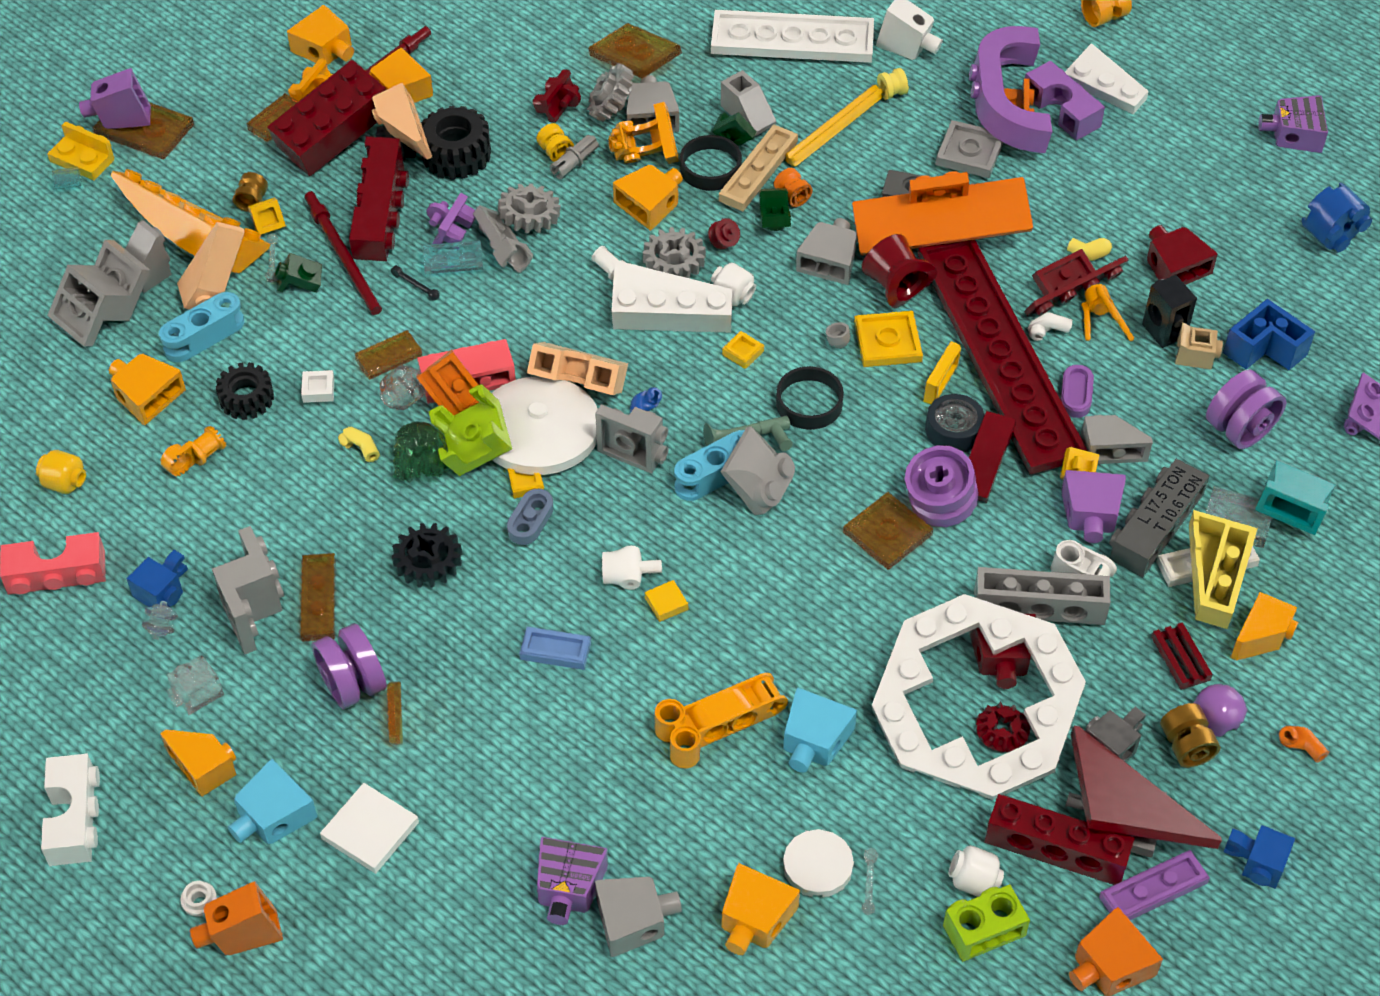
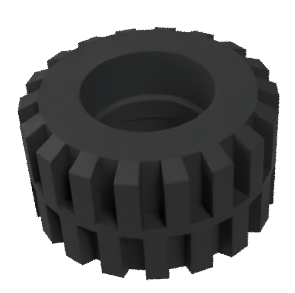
M449 106L446 109L442 107L437 109L436 113L431 112L428 114V118L423 119L421 122L432 154V158L428 160L422 156L423 164L426 168H429L431 173H438V177L444 178L447 176L449 179H456V177L468 178L467 175L477 174L478 169L483 170L486 167V162L490 161L489 125L485 121V117L482 114H477L476 110H468L465 106H460V108Z

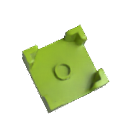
M482 384L469 390L470 395L479 403L453 415L442 405L428 411L431 423L444 434L448 452L443 448L438 449L440 460L459 476L512 450L500 401Z

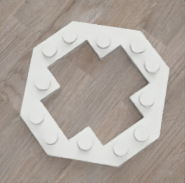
M963 594L904 620L873 700L872 710L902 769L914 773L917 771L931 776L939 782L959 789L962 787L979 793V796L994 800L997 799L998 794H1008L1055 773L1086 681L1055 624ZM978 627L993 655L1024 642L1052 694V697L1024 709V714L1037 740L977 766L963 736L931 750L904 696L933 682V677L921 652Z

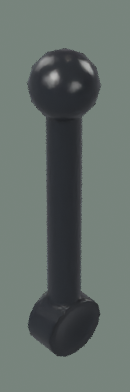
M397 265L391 268L390 271L396 278L401 277L427 293L431 300L435 301L439 298L440 293L438 290L429 289L405 274Z

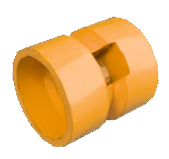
M1081 0V9L1088 24L1092 27H1098L1111 20L1127 16L1131 12L1132 1Z

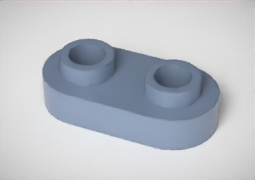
M532 489L524 494L507 522L508 537L512 542L519 545H527L538 538L554 510L553 498L548 491Z

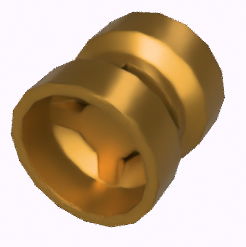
M254 172L244 173L239 181V187L232 198L233 203L240 210L249 212L248 206L262 202V197L268 188V182L260 174Z

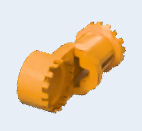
M208 426L204 429V433L193 442L188 441L183 446L174 444L168 447L161 457V465L172 475L181 476L180 473L185 474V471H188L194 464H205L206 458L215 451L223 450L226 447V442L224 438H219L221 434L217 435L218 430Z

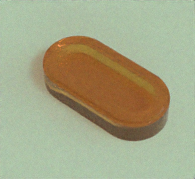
M401 681L389 682L387 684L389 743L391 745L403 744Z

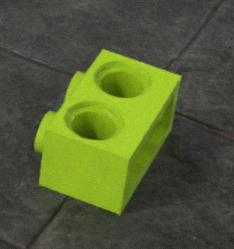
M1009 884L1001 888L996 886L988 888L979 897L969 901L961 899L954 902L946 909L943 927L959 957L964 962L1025 937L1030 924V918ZM1000 910L1005 912L1008 916L1000 917L997 916L993 911ZM970 923L974 925L976 929L968 930L965 929L961 924Z

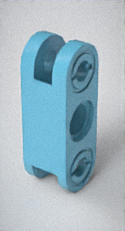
M231 292L219 293L165 323L159 330V337L163 344L166 358L172 362L186 361L239 331L244 325V316L240 311L241 303L239 297ZM223 303H230L228 308L221 307V304Z
M745 430L735 431L678 461L674 468L676 495L683 500L694 501L728 484L729 482L722 475L721 470ZM695 485L696 487L692 490H688L684 486Z

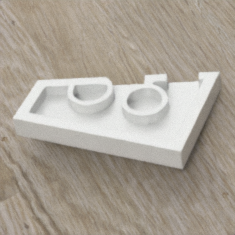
M1092 43L1065 71L1069 77L1080 84L1089 94L1131 114H1134L1147 100L1149 91Z

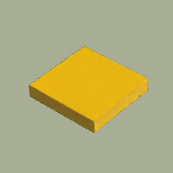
M913 311L854 316V325L863 367L922 362L923 353Z

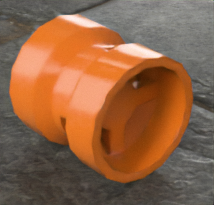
M792 167L781 171L774 181L775 189L786 188L788 190V203L792 207H799L806 203L813 192L812 186L806 180H801L800 173Z

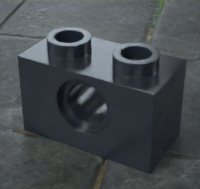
M1177 275L1160 279L1151 285L1142 325L1161 348L1177 342L1182 322L1190 326L1197 297Z

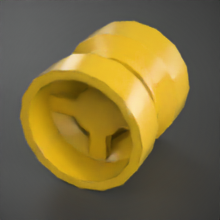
M555 123L545 125L536 137L537 143L543 150H546V154L553 162L566 153V148L574 146L569 137L564 135L560 126Z

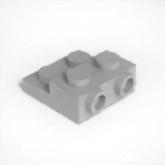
M600 405L595 412L597 452L652 474L658 464L664 463L669 448L663 445L668 435V428L663 426V418L651 411H645L634 407L631 413L627 415L619 409Z

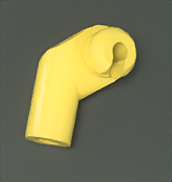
M1072 238L1068 244L1067 251L1074 253L1083 249L1088 259L1094 261L1108 255L1112 250V243L1106 238H1099L1088 243Z
M354 427L344 428L343 433L339 434V443L346 448L352 447L353 444L359 446L367 462H374L380 457V453L369 434Z

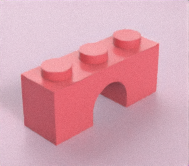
M99 532L66 536L65 550L61 555L53 559H41L34 541L1 545L0 577L7 594H26L33 591L57 590L62 587L87 586L106 582L105 549Z

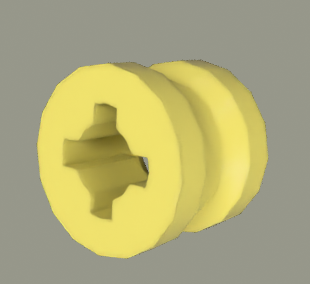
M902 68L893 69L892 73L889 74L886 72L879 73L877 76V84L879 88H882V95L885 100L893 98L895 94L901 96L908 93V80Z

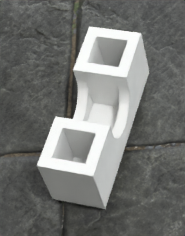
M88 753L46 758L44 788L51 804L71 805L60 816L43 818L41 850L49 866L92 862V848H96L98 845L97 829L95 826L93 827V817H98L99 804L97 796H94V787H99L100 774L98 766L92 765Z

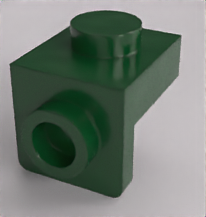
M786 188L761 189L759 191V205L762 228L779 231L783 230L784 227H791L788 190Z
M289 253L283 263H278L274 273V278L277 279V291L283 292L289 283L317 292L321 286L322 264Z

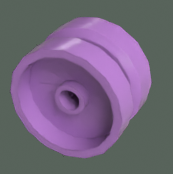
M1248 369L1232 377L1218 391L1208 406L1206 419L1218 431H1226V438L1237 448L1245 449L1260 441L1270 432L1282 416L1287 402L1286 398L1273 387H1267L1266 380L1258 373Z
M937 445L923 449L911 459L906 467L905 483L912 511L922 522L936 527H949L961 523L972 514L977 506L978 488L972 462L963 451L952 446Z
M352 623L339 630V645L329 636H325L311 644L320 674L333 698L343 710L359 702V687L369 696H373L387 687L379 660L363 630L356 623Z

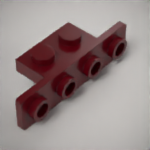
M1080 249L1036 271L1032 277L1044 296L1031 303L1024 311L1026 316L1028 317L1036 312L1040 316L1054 307V303L1061 301L1064 304L1076 297V292L1082 289L1086 291L1092 285L1100 284V280L1107 278L1108 281L1116 278L1124 272L1122 267L1129 259L1125 255L1095 270L1083 249Z

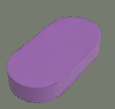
M1083 365L1069 366L1064 371L1060 400L1068 415L1073 418L1087 415L1092 403L1094 375L1089 368Z

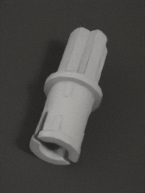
M586 135L573 147L566 148V153L549 166L552 174L555 175L559 172L556 178L563 179L573 168L581 166L583 160L598 148L599 143L593 135Z

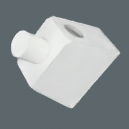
M894 0L886 11L876 46L914 60L923 48L936 54L943 40L930 33L934 23L932 16L908 0Z

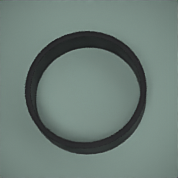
M718 135L696 137L686 143L680 153V172L683 179L689 185L700 190L716 191L723 189L742 165V155L739 147L730 139ZM716 149L730 154L737 164L726 174L708 177L692 172L685 165V161L695 152Z
M813 366L793 369L786 373L778 383L776 394L777 411L781 417L788 416L790 425L806 430L824 428L832 424L841 414L844 396L843 386L833 373L825 369ZM817 381L833 389L839 401L830 411L810 416L802 415L789 409L782 401L781 395L787 387L796 382Z

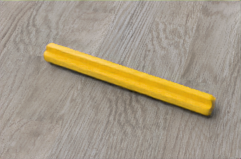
M872 85L786 153L785 161L787 164L796 167L882 99V88Z

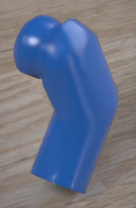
M651 387L635 395L631 401L630 413L634 407L645 411L654 409L662 399L661 391L656 387Z

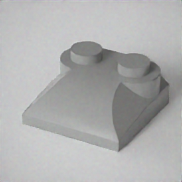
M752 426L746 427L721 473L754 515H761L780 502L794 476L795 465L787 453H776L767 441Z

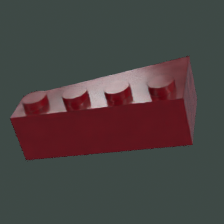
M366 136L365 148L368 158L362 157V183H358L357 207H354L349 242L353 259L387 261L389 250H394L395 234L393 232L394 229L399 228L400 214L398 210L404 207L403 188H408L409 172L404 171L400 138Z

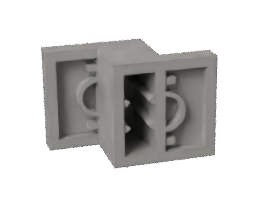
M104 240L95 265H67L47 316L83 346H93L103 321H130L150 269L114 240Z
M251 526L238 530L245 556L212 568L222 606L244 655L257 650L253 637L259 634L254 622L281 612L282 607L279 598L284 597V592L278 580L280 576L273 560L269 561L267 557L268 550L262 536L255 537Z

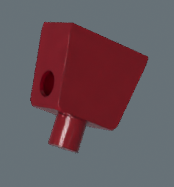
M1158 225L1149 232V238L1152 241L1150 242L1147 261L1158 280L1177 275L1187 285L1213 274L1218 255L1217 252L1188 228L1181 227L1168 233L1162 225Z
M1026 614L1036 618V614ZM978 627L970 631V638L979 672L982 675L996 676V684L1001 689L1015 687L1017 684L1016 676L1027 675L1031 654L1024 642L993 655L980 628Z

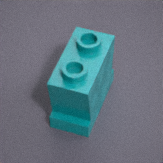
M1276 460L1255 511L1316 535L1328 510L1329 504L1327 503L1336 484Z

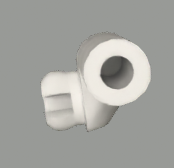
M1047 312L1030 322L1028 332L1031 339L1036 341L1042 340L1046 332L1051 329L1068 333L1072 327V319Z

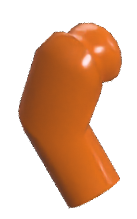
M1284 726L1279 731V740L1282 745L1288 748L1305 750L1316 763L1325 759L1329 754L1326 747L1306 727Z

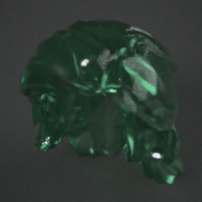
M411 422L401 427L395 433L392 451L395 457L393 462L395 470L392 477L401 481L406 480L410 483L414 477L420 478L421 473L426 477L431 475L432 477L437 476L440 478L444 470L445 472L450 471L451 469L440 460L438 452L439 448L446 450L445 444L447 442L443 439V434L435 426L426 422Z

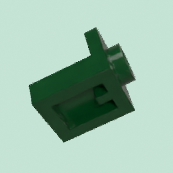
M725 112L720 114L712 130L715 135L730 139L737 146L752 140L757 132L739 112L730 117Z

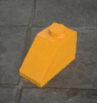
M1260 592L1236 640L1230 658L1237 661L1279 650L1284 639L1291 640L1297 628L1298 622L1293 620L1297 607Z
M164 730L160 733L166 751L201 797L237 775L233 765V761L236 760L233 750L226 742L221 745L213 734Z

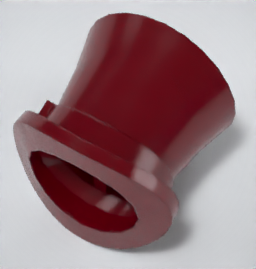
M901 234L888 236L878 242L867 253L862 262L863 273L886 288V300L892 308L901 307L927 288L937 276V270L930 262L916 259L906 237Z

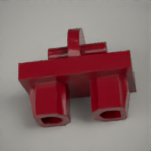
M563 69L557 77H549L545 83V94H537L532 100L536 112L546 114L549 122H557L567 107H576L581 102L579 87L572 83L570 78L571 72L568 69Z

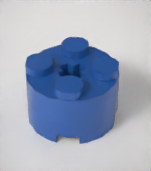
M1339 183L1338 188L1334 190L1329 186L1321 191L1309 203L1308 208L1311 212L1308 217H1302V226L1326 248L1330 250L1335 249L1338 253L1344 251L1350 245L1351 239L1359 232L1367 230L1372 223V219L1369 217L1370 206L1343 183Z

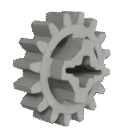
M617 63L616 66H611L609 73H602L598 77L597 83L590 93L589 103L591 104L587 108L590 111L589 115L604 122L605 119L609 120L612 113L616 114L617 111H620L625 106V101L631 93V86L633 85L631 80L634 78L631 69Z
M532 183L525 188L522 184H518V189L508 187V193L502 192L501 199L498 202L499 218L505 219L506 226L513 224L515 231L522 228L525 230V233H529L532 229L537 233H541L542 227L550 230L551 224H557L558 217H560L561 205H559V198L553 197L552 190L544 192V186L536 189Z
M670 227L668 233L660 229L658 230V237L650 235L649 242H644L643 263L646 264V268L690 279V273L698 275L699 267H704L706 248L703 247V240L701 238L695 239V232H691L688 235L685 234V228L675 232L674 228Z

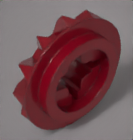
M1000 701L996 706L991 707L987 705L985 710L981 714L979 713L976 722V732L982 743L990 749L999 752H1011L1022 747L1027 742L1030 735V724L1024 712L1018 711L1015 704L1005 706ZM1000 720L1003 724L1009 722V731L1005 728L998 729V721Z

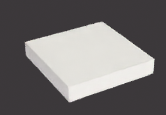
M363 783L320 832L322 840L376 874L417 826L419 819L412 812Z

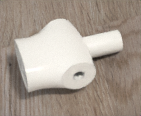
M625 546L616 551L602 553L603 584H616L624 589L633 590L640 586L642 574L662 573V560L642 561L640 549L636 546Z

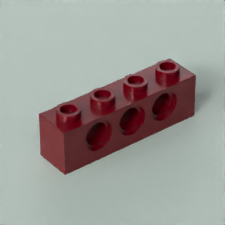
M998 794L988 822L984 843L1116 885L1122 882L1135 837L1087 828V822Z

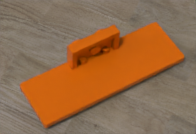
M952 171L943 176L936 177L925 175L919 176L915 180H909L908 194L859 200L852 203L859 252L862 256L867 255L878 242L894 234L904 235L912 249L1031 232L1033 230L1023 177L969 185L967 172L959 173Z

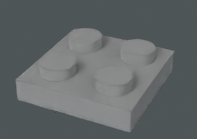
M951 120L937 154L935 165L990 179L1004 142L995 138L983 127Z

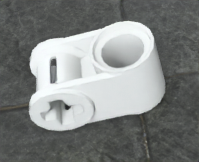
M1065 540L1057 545L1051 564V572L1113 577L1117 571L1115 563L1110 558L1098 554L1073 540Z

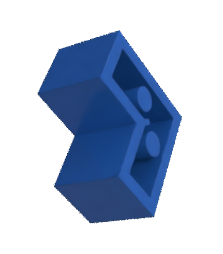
M1267 298L1229 329L1223 354L1246 370L1265 354L1287 370H1291L1308 355L1315 331Z

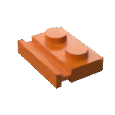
M452 349L427 367L424 372L416 376L437 405L444 406L453 415L479 403L469 393L470 389L479 384Z

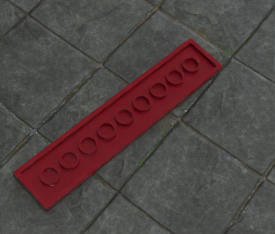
M976 240L919 248V259L930 262L937 270V276L932 285L998 414L1016 419L1011 440L1029 475L1063 466L1066 448L1073 447L1088 451Z

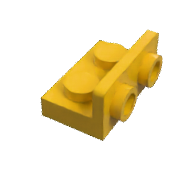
M64 122L61 125L64 137L47 153L49 161L95 181L115 160L110 141L106 137L87 131L81 126Z

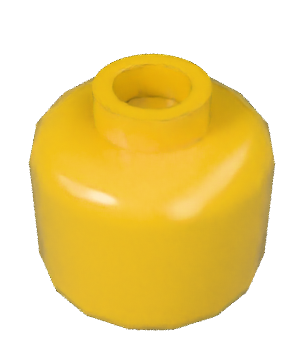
M52 450L44 454L36 466V475L39 477L40 484L44 488L62 494H70L76 487H81L86 478V471L84 470L81 458L60 450Z

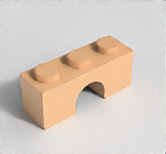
M540 342L534 343L532 346L527 373L551 380L576 382L583 384L586 389L616 395L622 393L628 363Z

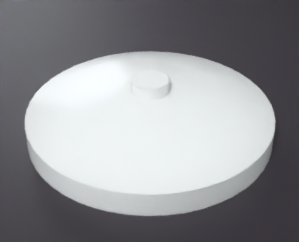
M534 376L511 381L492 392L500 401L512 445V450L492 459L498 465L506 469H514L517 473L534 475V473L541 475L553 474L577 465L596 446L595 412L598 408L591 396L579 386L566 380H551Z

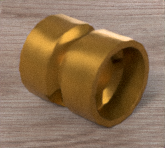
M1188 703L1180 705L1162 717L1160 725L1168 741L1173 743L1172 750L1182 767L1189 768L1202 765L1213 759L1220 752V744L1212 729L1208 728L1209 722L1199 704Z

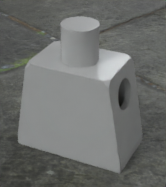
M652 75L642 77L641 83H633L628 97L627 121H633V125L650 122L656 118L653 104L665 102L668 107L673 132H679V107L670 83L666 81L657 82V79Z
M837 218L833 225L823 222L817 223L797 250L796 271L849 285L857 233L850 230V223L843 218Z
M651 877L595 881L596 900L611 957L618 956L664 936L663 916L682 912L678 892L675 891L657 896L655 884Z

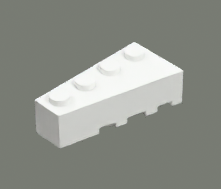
M615 260L612 296L613 329L731 333L732 289Z

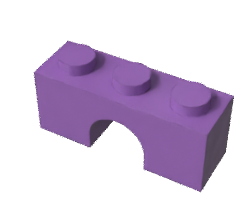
M1051 60L1025 74V79H1029V89H1034L1033 103L1039 109L1050 104L1061 105L1058 125L1076 141L1101 128L1105 107Z

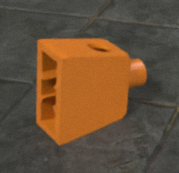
M255 881L206 903L204 906L206 923L190 928V935L197 949L215 943L225 955L237 954L283 940L277 910Z
M1117 907L1081 940L1075 954V959L1079 966L1069 972V978L1080 991L1095 983L1104 995L1112 996L1155 977L1158 974L1163 958L1123 911Z

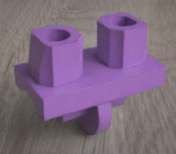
M460 193L450 210L448 209V203L445 201L429 205L426 210L427 216L430 218L429 224L433 227L437 226V224L440 225L438 228L439 233L432 244L440 248L445 241L457 248L459 247L467 231L455 225V222L470 228L475 220L473 215L475 210L465 204L468 196Z

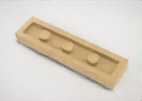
M773 125L719 192V202L744 211L786 158V153L797 144L798 134Z

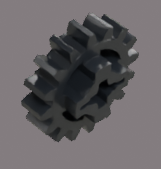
M420 523V530L417 531L409 527V535L399 534V544H393L392 546L394 552L392 560L394 567H396L397 575H404L407 584L416 580L417 587L419 588L422 587L424 582H429L432 588L435 586V580L438 579L445 584L447 582L446 575L455 576L457 574L456 566L462 565L461 543H458L457 535H450L447 526L441 531L438 530L437 523H433L431 528H426L424 523Z

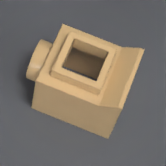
M1182 322L1177 340L1179 349L1175 364L1212 369L1214 359L1220 358L1223 341L1217 340L1218 331L1190 327Z

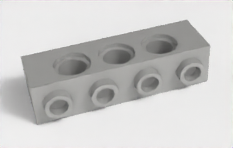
M978 567L974 597L1023 614H1036V618L1044 621L1105 625L1110 607V576Z

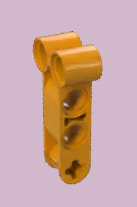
M771 673L759 674L686 706H683L681 702L675 699H665L659 702L655 707V733L660 740L670 742L671 762L679 768H691L700 760L701 747L764 721L783 711L788 704V699L779 693L773 683V675ZM672 719V720H675V721H674V722H666V721H664V720ZM688 745L690 748H681L680 746Z

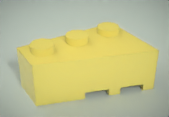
M1193 510L1189 523L1195 620L1228 629L1258 528Z

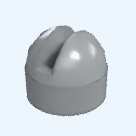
M837 322L826 328V337L829 345L839 349L847 346L850 341V330L847 324Z

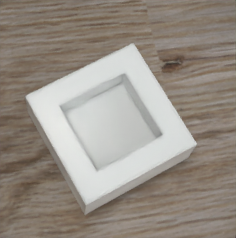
M333 370L306 371L302 373L301 396L303 403L330 402L334 400Z

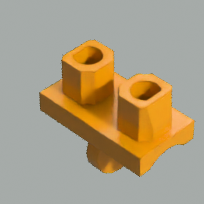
M319 59L313 67H306L302 72L301 82L291 85L288 93L293 102H299L333 75L328 70L326 59Z

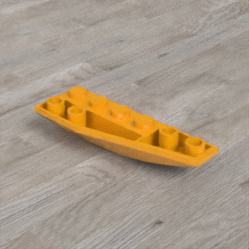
M126 169L125 173L112 171L111 173L112 179L139 213L150 224L157 227L165 237L194 256L216 222L237 227L241 225L235 219L229 217L222 218L183 199L175 193L166 191L155 182L141 179L142 175L138 172ZM249 228L244 229L245 233L231 272L241 273L269 249L270 243L262 240L259 232Z

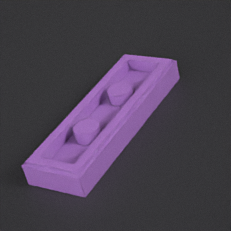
M1188 850L1101 891L1099 898L1109 913L1119 907L1128 919L1132 920L1208 884L1210 877L1192 851Z

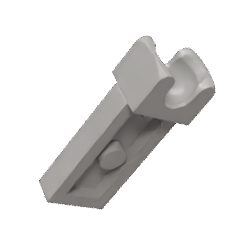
M479 205L473 215L479 223L480 230L491 241L490 246L495 250L493 253L494 257L502 267H505L508 262L517 272L521 273L530 264L533 253L527 244L518 241L510 227L505 225V219L499 218V212Z

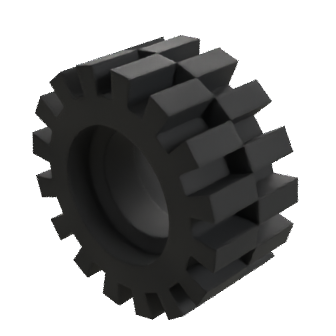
M243 362L238 363L239 368L236 369L233 365L229 366V373L223 370L220 373L221 378H217L216 392L221 409L227 415L231 413V417L234 419L241 415L242 420H247V415L250 414L252 419L257 418L258 411L263 415L266 412V407L270 408L272 406L271 400H274L272 382L267 370L263 371V367L257 365L255 368L254 363L248 362L247 367H244ZM241 388H256L253 392L246 395L234 394Z

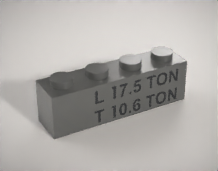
M1177 458L1169 468L1163 467L1157 476L1155 487L1147 488L1141 498L1140 507L1138 509L1132 508L1125 520V527L1122 530L1118 528L1112 535L1109 545L1112 546L1110 559L1143 578L1156 561L1158 555L1162 553L1203 497L1210 475Z

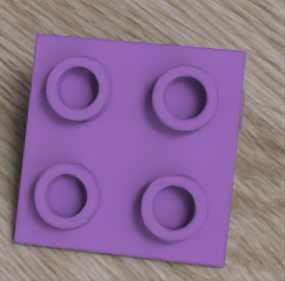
M1363 372L1358 386L1355 388V395L1350 403L1348 419L1344 422V428L1349 435H1356L1365 429L1380 440V383Z

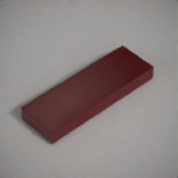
M986 411L969 456L974 468L978 488L977 501L988 502L1016 425V419L989 411Z

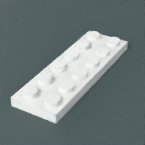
M715 10L711 54L872 63L874 18Z

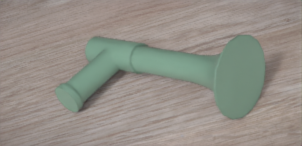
M788 416L724 430L713 429L708 423H705L703 428L706 446L735 431L745 430L749 426H752L760 435L772 433L782 451L789 450L793 445L784 430L790 429Z

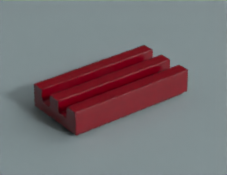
M1183 622L1178 623L1175 628L1171 626L1165 627L1162 632L1159 629L1153 631L1151 638L1181 690L1211 681L1213 674ZM1169 639L1177 653V658L1181 665L1185 667L1190 679L1186 678L1165 640Z

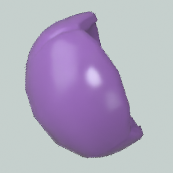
M1214 684L1207 686L1193 702L1200 705L1209 722L1208 728H1211L1215 736L1218 737L1223 736L1232 729L1237 730L1240 724L1244 722L1247 713L1243 696L1229 685Z

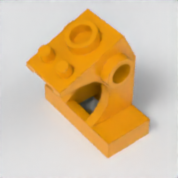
M665 102L653 104L656 118L650 122L633 125V121H623L616 124V127L612 129L611 136L608 138L610 151L615 153L616 161L624 160L626 164L640 161L641 156L663 151L668 164L679 162L670 115ZM650 132L652 144L637 147L634 136Z

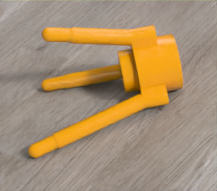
M1102 284L1089 287L1084 294L1086 301L1081 304L1084 312L1085 340L1089 341L1091 339L1090 313L1104 315L1109 312L1113 319L1117 321L1128 340L1133 341L1134 336L1116 309L1107 287Z

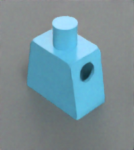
M797 687L784 733L783 749L792 753L788 762L789 766L795 771L805 773L811 762L823 766L829 765L853 733L856 725L857 710Z
M271 759L236 794L234 802L240 817L228 826V830L239 843L256 832L266 844H273L315 820L318 816L313 799Z

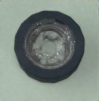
M947 394L935 399L927 412L925 425L927 438L934 446H952L963 452L972 449L985 415L983 408L976 400L961 394Z

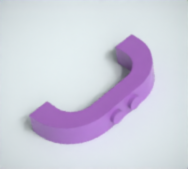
M1009 26L996 29L987 34L980 42L975 62L971 64L969 71V81H973L971 98H975L978 119L991 135L1005 144L1025 151L1046 153L1052 135L1050 114L1027 111L1011 103L1004 93L1001 66L1006 64L1034 66L1040 47L1038 28Z

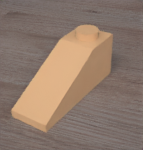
M403 83L373 96L375 109L372 110V113L378 125L384 124L391 135L395 138H400L401 142L427 160L432 158L414 101Z
M216 222L177 282L185 309H192L209 298L225 292L245 233L243 228Z

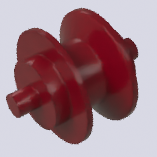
M724 218L711 224L708 237L715 248L722 250L738 243L740 229L735 221Z

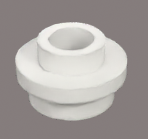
M191 882L182 892L180 899L182 908L189 915L203 916L205 915V904L217 899V894L213 886L206 882ZM199 897L205 898L200 903H194L195 899Z

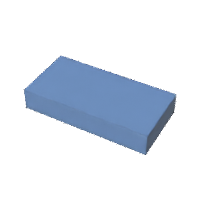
M527 627L519 653L520 660L585 670L591 646V636Z

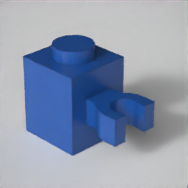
M173 550L162 565L147 557L126 578L132 597L161 615L170 606L175 605L183 594L179 577L188 570L187 565L182 563L185 559L184 555Z
M1261 825L1255 840L1236 829H1232L1224 853L1248 859L1242 876L1250 878L1251 881L1260 886H1269L1276 889L1296 838Z

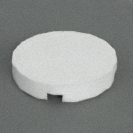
M820 829L805 831L794 837L786 847L783 858L784 873L792 887L799 889L803 895L811 897L813 895L829 897L843 890L851 879L854 865L852 851L844 839L833 832Z

